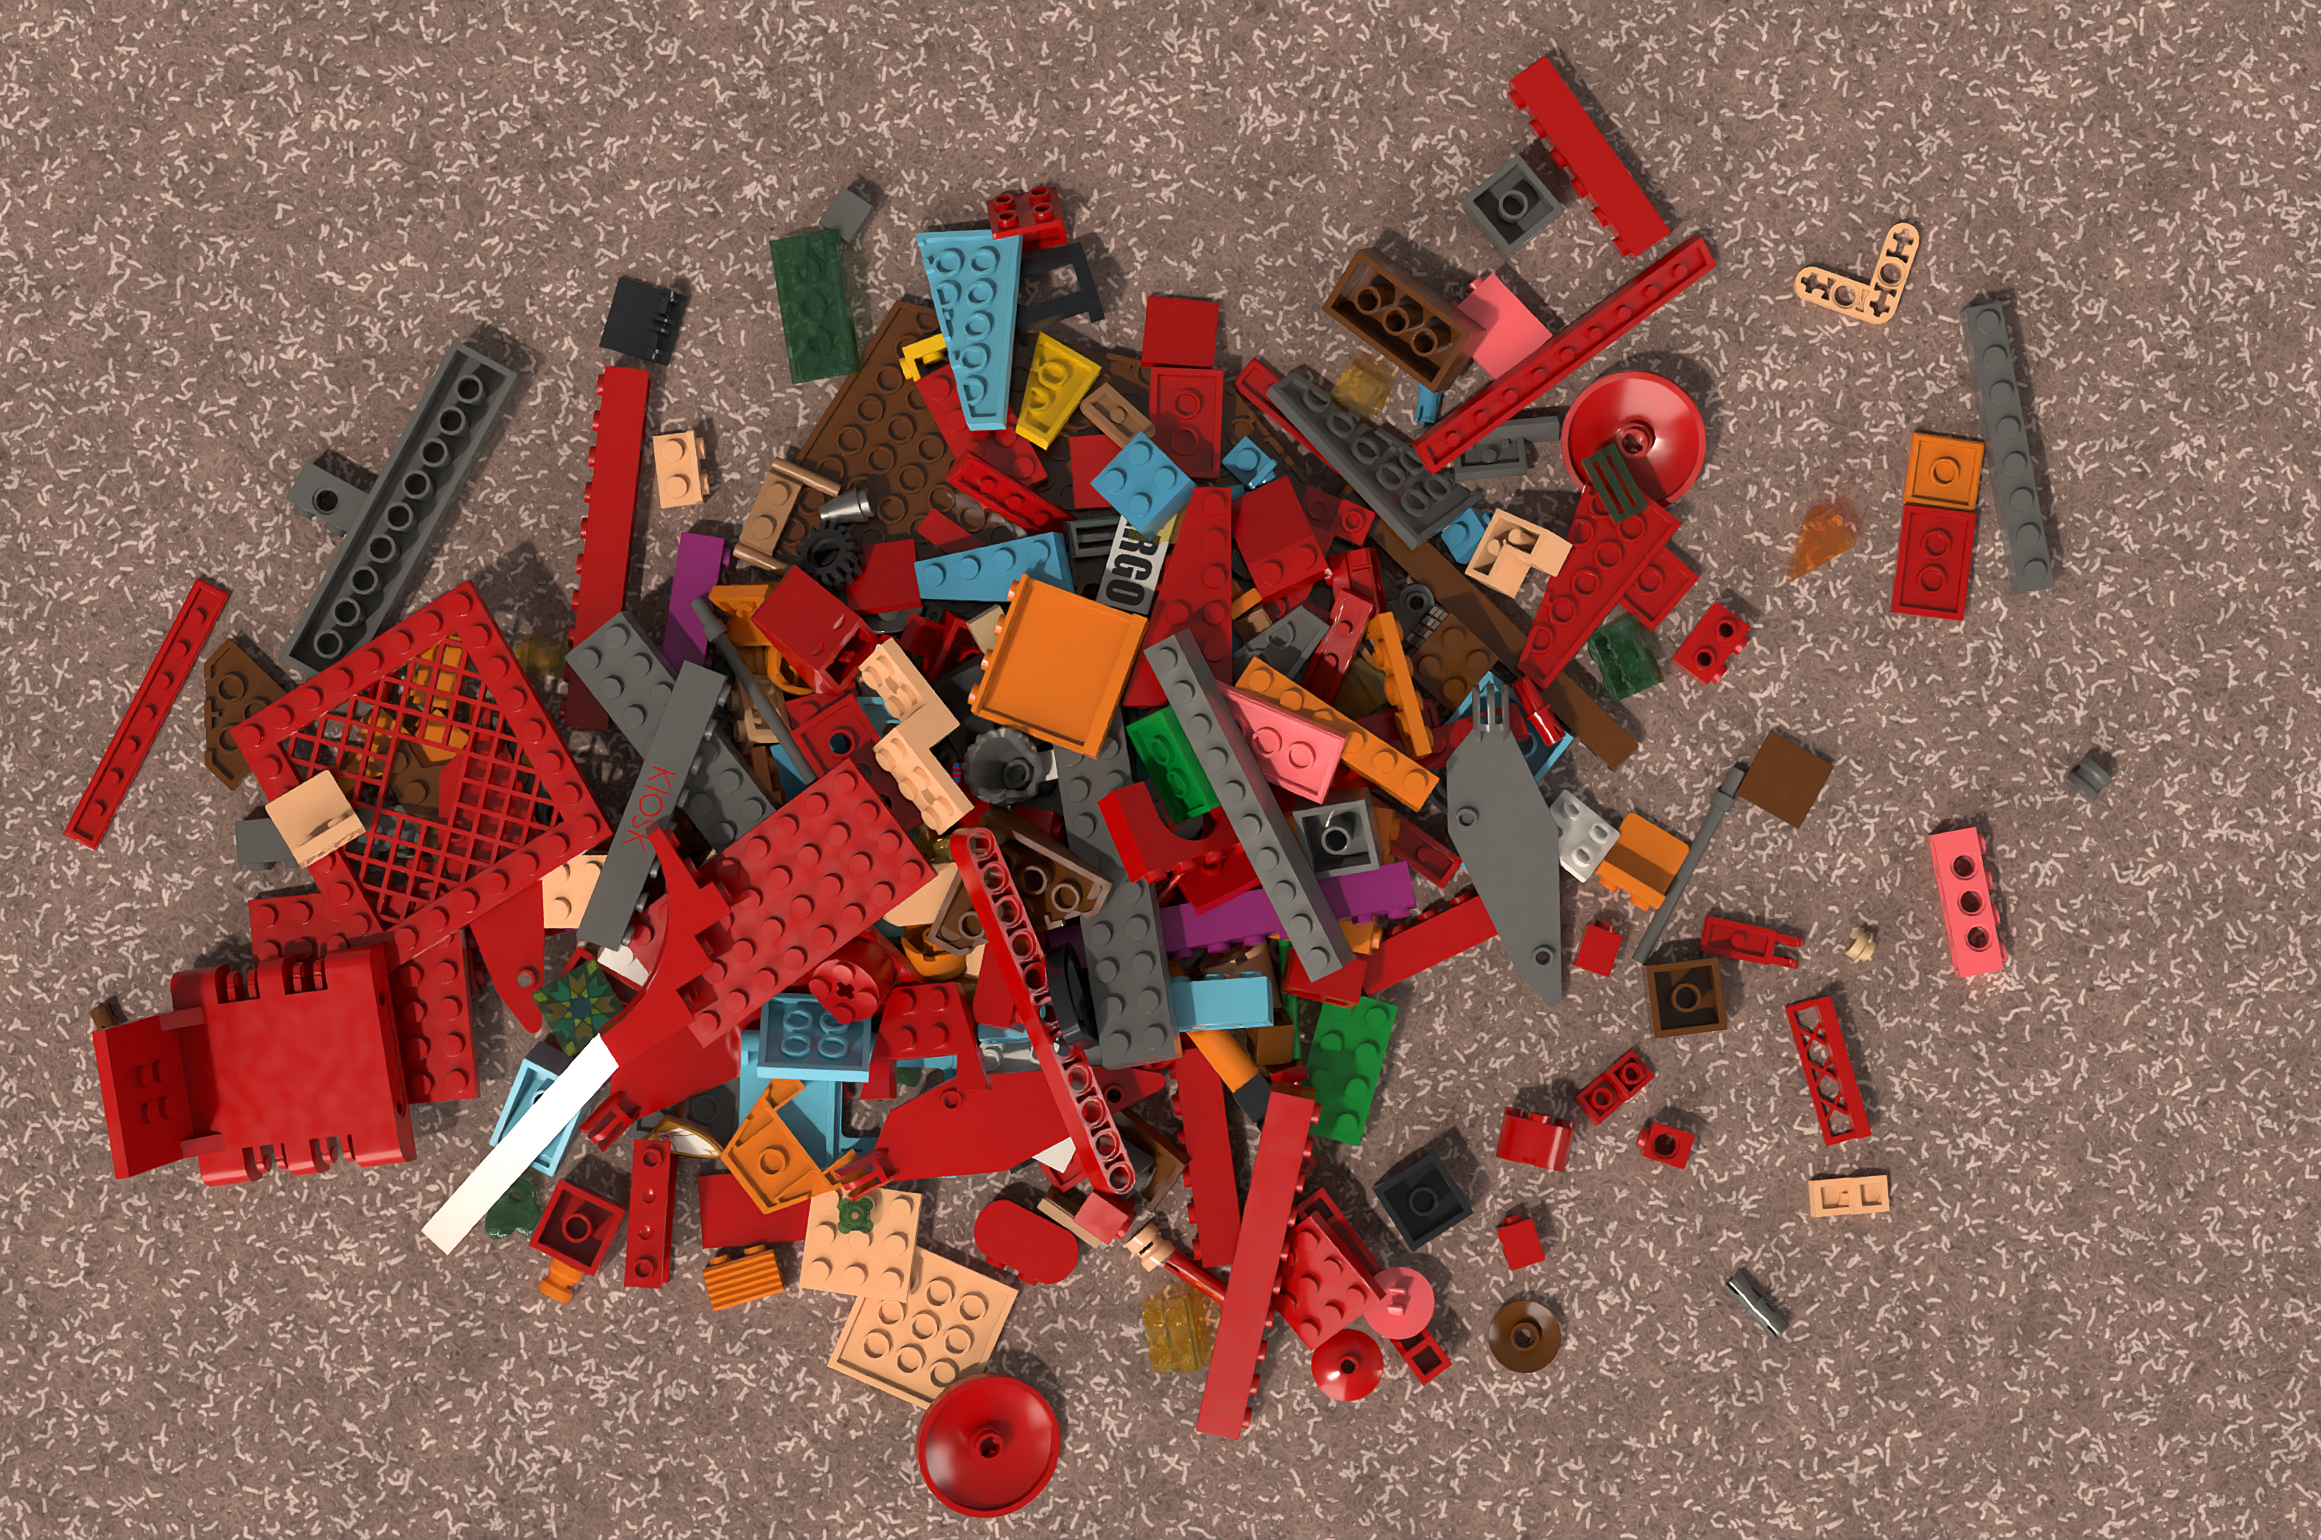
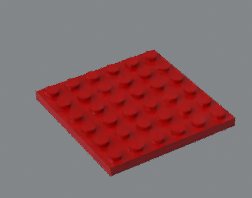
M434 882L415 884L413 895L430 900ZM441 883L438 898L453 890L454 886ZM407 885L389 886V889L406 893ZM365 889L377 909L380 893ZM322 893L248 900L254 968H258L261 960L295 954L297 963L303 962L306 964L312 989H315L313 966L316 960H325L328 951L352 947ZM387 895L383 914L400 918L404 899ZM411 901L408 917L427 905ZM383 920L387 929L396 925L395 923ZM464 927L388 974L409 1104L481 1097Z

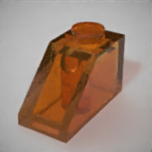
M1823 506L1804 516L1807 523L1798 529L1785 576L1789 583L1856 545L1835 507L1826 512Z

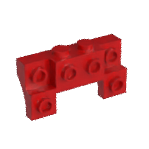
M1311 486L1307 487L1301 501L1302 509L1324 557H1326L1334 537L1362 547L1375 517V512L1345 499H1338ZM1313 584L1267 605L1265 604L1276 622L1300 604L1325 622H1327L1331 613L1306 602ZM1263 600L1259 601V602L1257 603L1256 607H1258V606H1260L1261 604H1263L1264 601H1263Z

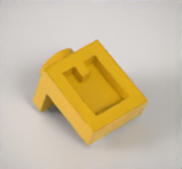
M942 333L902 348L905 357L900 358L899 362L906 380L913 377L914 382L922 378L916 364L917 362L923 361L924 365H929L945 358L943 353L948 350Z

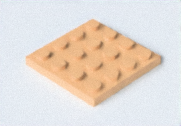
M916 1245L908 1302L903 1303L857 1296L827 1366L927 1410L932 1401L953 1383L968 1376L983 1373L1019 1289Z

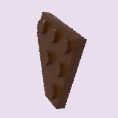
M228 638L204 663L206 700H204V727L206 730L205 766L231 791H235L253 771L229 730L288 694V692L232 638Z

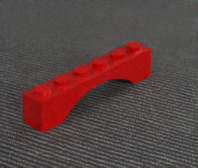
M1322 1185L1294 1204L1298 1205L1297 1215L1301 1220L1317 1210L1372 1277L1384 1270ZM1426 1327L1420 1333L1410 1338H1389L1423 1386L1452 1365L1450 1359Z

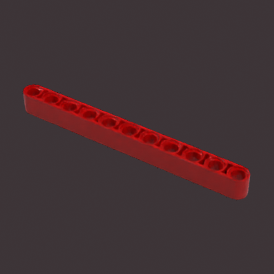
M983 827L959 828L950 837V851L1089 1182L1098 1192L1121 1195L1128 1193L1135 1184L1136 1176L1084 1049L1068 1045L1061 1033L1048 988L1045 966L1046 958L995 836L990 830ZM972 836L974 837L976 843L973 852L970 849L969 845ZM986 870L989 872L990 876L988 885H986L984 882V873L986 872ZM1000 904H1002L1004 909V913L1001 919L998 915V907L1000 906ZM1014 938L1017 939L1018 943L1016 952L1012 948ZM1028 971H1030L1032 976V980L1029 986L1026 982V976ZM1044 1004L1046 1012L1044 1018L1042 1019L1040 1015V1009ZM1056 1038L1059 1039L1060 1043L1057 1052L1054 1048ZM1070 1071H1072L1073 1073V1082L1071 1085H1069L1068 1076ZM1086 1104L1087 1114L1083 1118L1082 1108ZM1098 1137H1100L1101 1146L1099 1151H1097L1096 1149V1141ZM1113 1170L1115 1177L1113 1183L1111 1184L1110 1174Z

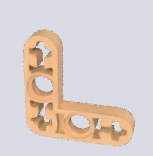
M1899 223L1889 229L1869 285L1817 267H1807L1801 270L1795 277L1794 290L1800 298L1872 324H1883L1891 319L1896 311L1919 244L1918 231L1909 223ZM1902 230L1908 232L1907 239L1912 241L1911 245L1906 244L1900 253V257H1907L1906 263L1897 257H1886L1887 250L1893 254L1898 244V241L1893 239V234L1899 235ZM1893 264L1899 269L1900 278L1896 283L1889 284L1883 281L1880 271L1884 265ZM1813 274L1816 276L1815 282L1817 284L1826 286L1828 279L1834 281V284L1828 291V300L1821 298L1825 292L1823 290L1813 289L1811 293L1805 292L1806 285L1801 283V279H1807ZM1875 284L1884 290L1895 291L1894 297L1889 293L1886 295L1883 306L1888 308V313L1882 312L1879 317L1874 316V309L1869 307V303H1875L1881 293L1879 290H1874ZM1847 286L1852 289L1854 293L1852 304L1843 306L1837 303L1834 294L1838 287Z

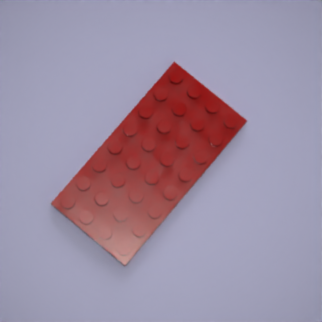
M851 756L698 869L701 876L696 881L710 874L715 883L720 880L723 881L733 899L728 901L732 913L696 934L697 937L704 934L715 953L711 954L710 957L714 966L678 988L679 991L686 988L696 1004V1007L691 1009L695 1021L687 1026L705 1048L939 875ZM666 894L644 909L642 913L640 912L631 922V925L636 926V930L629 948L648 974L655 965L664 938L668 910Z

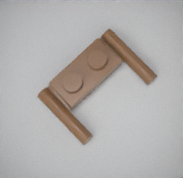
M776 456L739 536L740 539L734 549L733 556L784 577L792 565L772 557L803 485L806 484L833 497L839 496L843 485Z

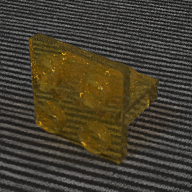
M1190 1292L1165 1299L1141 1302L1142 1321L1146 1329L1149 1346L1148 1356L1154 1373L1201 1370V1366L1210 1364L1212 1353L1201 1292Z

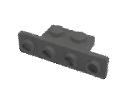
M1537 415L1527 419H1508L1452 461L1455 481L1527 475L1524 444L1558 441L1559 417ZM1434 425L1415 429L1414 440Z

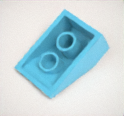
M539 1041L523 1059L489 1145L496 1148L570 1066L575 1058L542 1041ZM595 1093L530 1164L531 1167L551 1177L555 1175L578 1130V1126L583 1121L593 1101Z

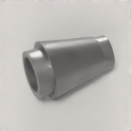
M857 486L819 505L822 521L827 525H830L831 522H836L837 524L868 521V517L876 514L874 500L867 487L860 489Z

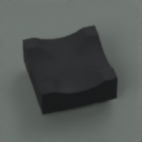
M983 652L928 683L960 723L946 737L951 749L959 757L967 752L971 744L975 743L977 735L985 734L989 729H998L1003 726L974 715L971 712L972 705L968 704L973 685L975 683L981 684L985 674V670L981 669L985 655Z

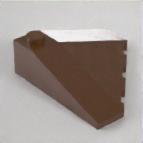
M995 805L982 815L977 827L987 828L995 836L1033 929L1037 930V933L1064 926L1066 919L1080 915L1087 919L1100 914L1114 881L1034 824L1004 807ZM972 837L969 844L972 852L976 845L974 837ZM957 870L926 938L927 941L957 957L973 952L972 947L989 943L959 870ZM986 870V872L984 873V882L986 885H988L990 876L989 872ZM1002 904L998 907V915L1001 919L1004 913Z

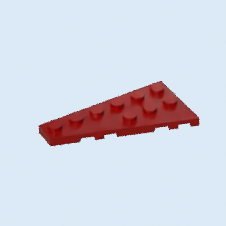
M1598 454L1595 456L1564 538L1565 541L1572 544V547L1557 577L1550 575L1515 668L1523 676H1528L1532 683L1543 692L1682 524Z
M1194 487L1121 707H1167L1171 705L1143 650L1188 627L1214 679L1232 686L1231 487Z

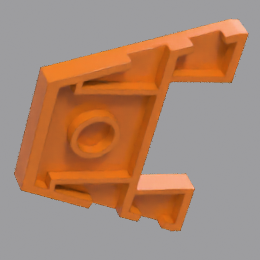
M772 1078L720 1155L722 1161L764 1215L842 1188L841 1181L845 1177L838 1178L834 1170L859 1157L852 1148L825 1170L821 1171L776 1113L779 1108L806 1088L799 1079Z

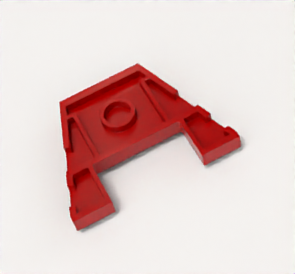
M946 982L891 988L869 1063L868 1082H864L862 1087L861 1100L897 1099L898 1060L957 1055V1092L993 1091L991 1077L987 1076L983 1065L985 1057L982 1048L978 1047L972 1029L975 1025L961 983Z

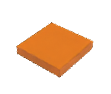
M1913 432L1902 504L1975 513L1985 443Z

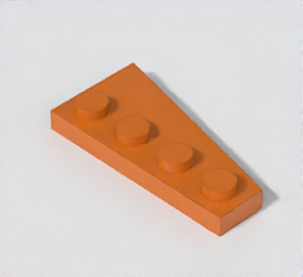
M1392 611L1378 614L1369 622L1364 636L1366 640L1373 638L1375 652L1372 653V659L1376 669L1385 671L1386 678L1383 689L1387 701L1392 706L1397 705L1399 712L1395 713L1394 720L1406 754L1413 761L1423 759L1432 753L1430 747H1433V736L1429 726H1424L1421 716L1423 711L1422 697L1418 690L1414 691L1411 680L1413 665L1410 657L1404 655L1402 649L1403 630L1400 622L1394 620Z

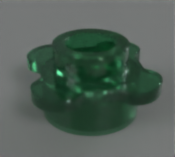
M863 1197L860 1201L853 1202L848 1198H842L838 1202L837 1208L840 1211V1222L837 1227L841 1233L849 1234L851 1231H861L867 1234L872 1231L874 1223L871 1221L870 1211L873 1209V1202L869 1198ZM854 1212L859 1214L858 1219H853L852 1214Z

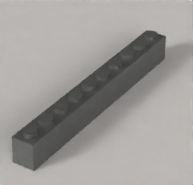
M1189 627L1143 650L1311 983L1345 967L1356 957L1236 720L1233 718V714L1224 696L1217 689V683Z

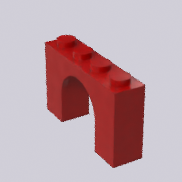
M1144 781L1113 790L1097 802L1131 884L1146 880L1148 885L1166 878L1169 871L1175 870L1177 875L1193 870L1197 867V862L1205 860L1206 865H1211L1227 857L1226 853L1234 851L1236 856L1246 853L1222 805L1202 814V835L1199 840L1193 841L1180 838L1165 827L1159 818Z

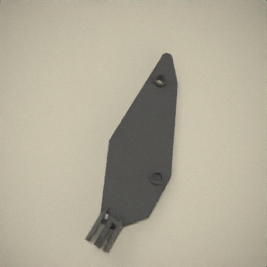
M1479 684L1472 685L1473 728L1446 760L1448 833L1515 969L1547 1005L1556 1006L1562 1000L1558 827L1510 729L1509 684H1501L1502 716H1495L1494 684H1486L1487 716L1480 717L1481 698ZM1540 951L1549 953L1548 958L1544 960L1538 959L1536 955Z

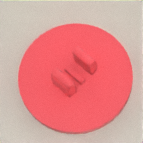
M1391 1267L1373 1277L1387 1295L1364 1313L1372 1329L1390 1339H1406L1420 1333L1431 1321L1435 1309L1434 1292L1427 1279L1419 1272L1407 1267Z

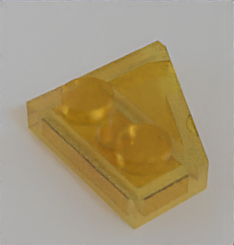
M1355 655L1333 708L1353 720L1366 715L1386 703L1387 698L1383 689L1386 674Z

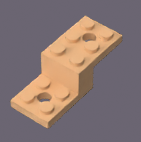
M891 637L881 644L858 667L866 684L870 688L876 689L883 698L888 712L901 721L872 750L876 754V760L884 770L889 771L899 783L898 786L901 793L908 800H912L921 811L922 819L931 829H935L941 835L974 808L930 751L955 730L960 723Z

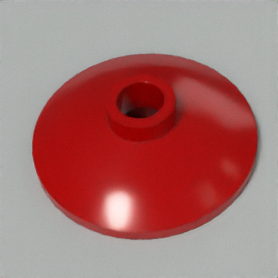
M1341 1329L1315 1348L1311 1360L1312 1375L1318 1387L1329 1397L1340 1401H1355L1369 1395L1379 1384L1384 1368L1383 1356L1377 1343L1366 1333L1355 1329ZM1346 1359H1350L1355 1363V1368L1350 1373H1346L1341 1369V1364Z

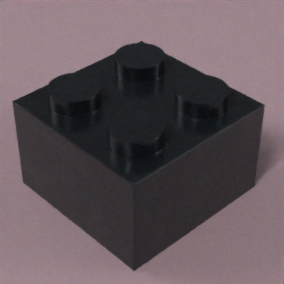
M1433 1149L1372 1187L1375 1195L1412 1252L1474 1213Z

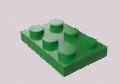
M1171 705L1125 727L1175 825L1221 805Z

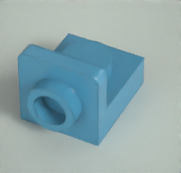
M1246 436L1220 463L1240 483H1243L1250 492L1257 487L1260 488L1273 482L1278 476L1273 471L1278 463L1274 459L1271 460Z

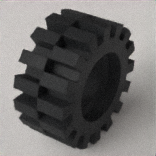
M824 522L819 524V531L815 527L809 529L811 533L809 538L805 535L800 538L804 545H796L795 552L799 556H794V563L827 591L834 593L835 587L839 591L845 590V582L852 585L855 582L852 578L853 574L860 576L863 570L858 565H865V558L862 556V554H865V551L860 545L861 543L843 525L839 526L836 522H831L829 527ZM840 548L836 560L832 564L820 568L823 556L832 549Z

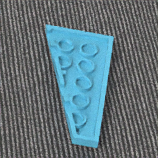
M991 229L915 233L923 258L924 269L929 280L940 328L947 346L949 361L957 383V390L966 423L970 431L1006 429L1023 234L994 240Z

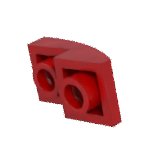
M1630 1049L1572 1099L1592 1123L1597 1126L1625 1101L1630 1100L1655 1076L1637 1054Z

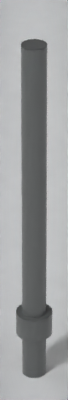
M703 597L697 598L690 605L705 627L703 629L704 634L710 643L715 642L807 786L813 784L818 780V777L792 739L785 723L727 636L729 630L721 619H716Z
M1732 766L1720 791H1715L1709 802L1712 806L1689 848V853L1664 895L1666 897L1655 912L1631 959L1645 965L1725 812L1729 813L1735 800L1732 798L1745 772Z

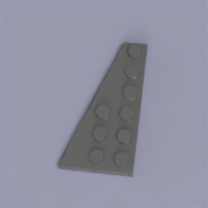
M1294 371L1273 384L1265 394L1412 551L1457 520L1469 507H1475L1485 496L1475 489L1469 492L1457 484L1454 475L1448 471H1445L1444 474L1439 471L1434 475L1426 471L1413 448L1382 428L1378 427L1374 430L1360 421L1362 415L1351 408L1348 412L1331 402L1330 394Z

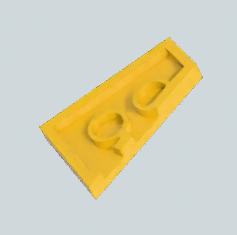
M1040 331L1015 432L1047 450L1099 376L1102 367Z

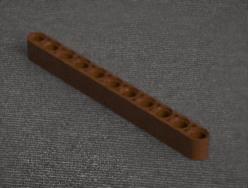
M1348 482L1334 495L1338 499H1345L1375 512ZM1376 513L1367 533L1373 539L1372 542L1388 557L1391 556L1399 564L1398 567L1414 582L1417 581L1427 586L1433 594L1434 601L1451 612L1500 658L1499 661L1503 664L1502 667L1516 680L1523 677L1515 668L1527 636L1428 541L1412 551ZM1562 670L1544 692L1535 686L1545 704L1550 702L1552 705L1549 708L1555 714L1554 717L1570 732L1573 731L1581 739L1580 742L1596 757L1599 756L1608 764L1607 768L1615 773L1639 748L1638 743Z

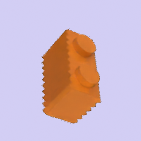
M763 1243L743 1249L745 1256L731 1260L730 1253L708 1259L710 1266L703 1268L702 1272L714 1311L786 1290L775 1247L766 1250Z

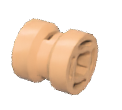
M1153 1221L1149 1222L1136 1236L1134 1235L1125 1243V1246L1131 1253H1137L1142 1259L1141 1264L1148 1272L1159 1265L1176 1249L1169 1240L1162 1239L1159 1235V1228ZM1152 1241L1153 1244H1151L1147 1249H1145V1247Z

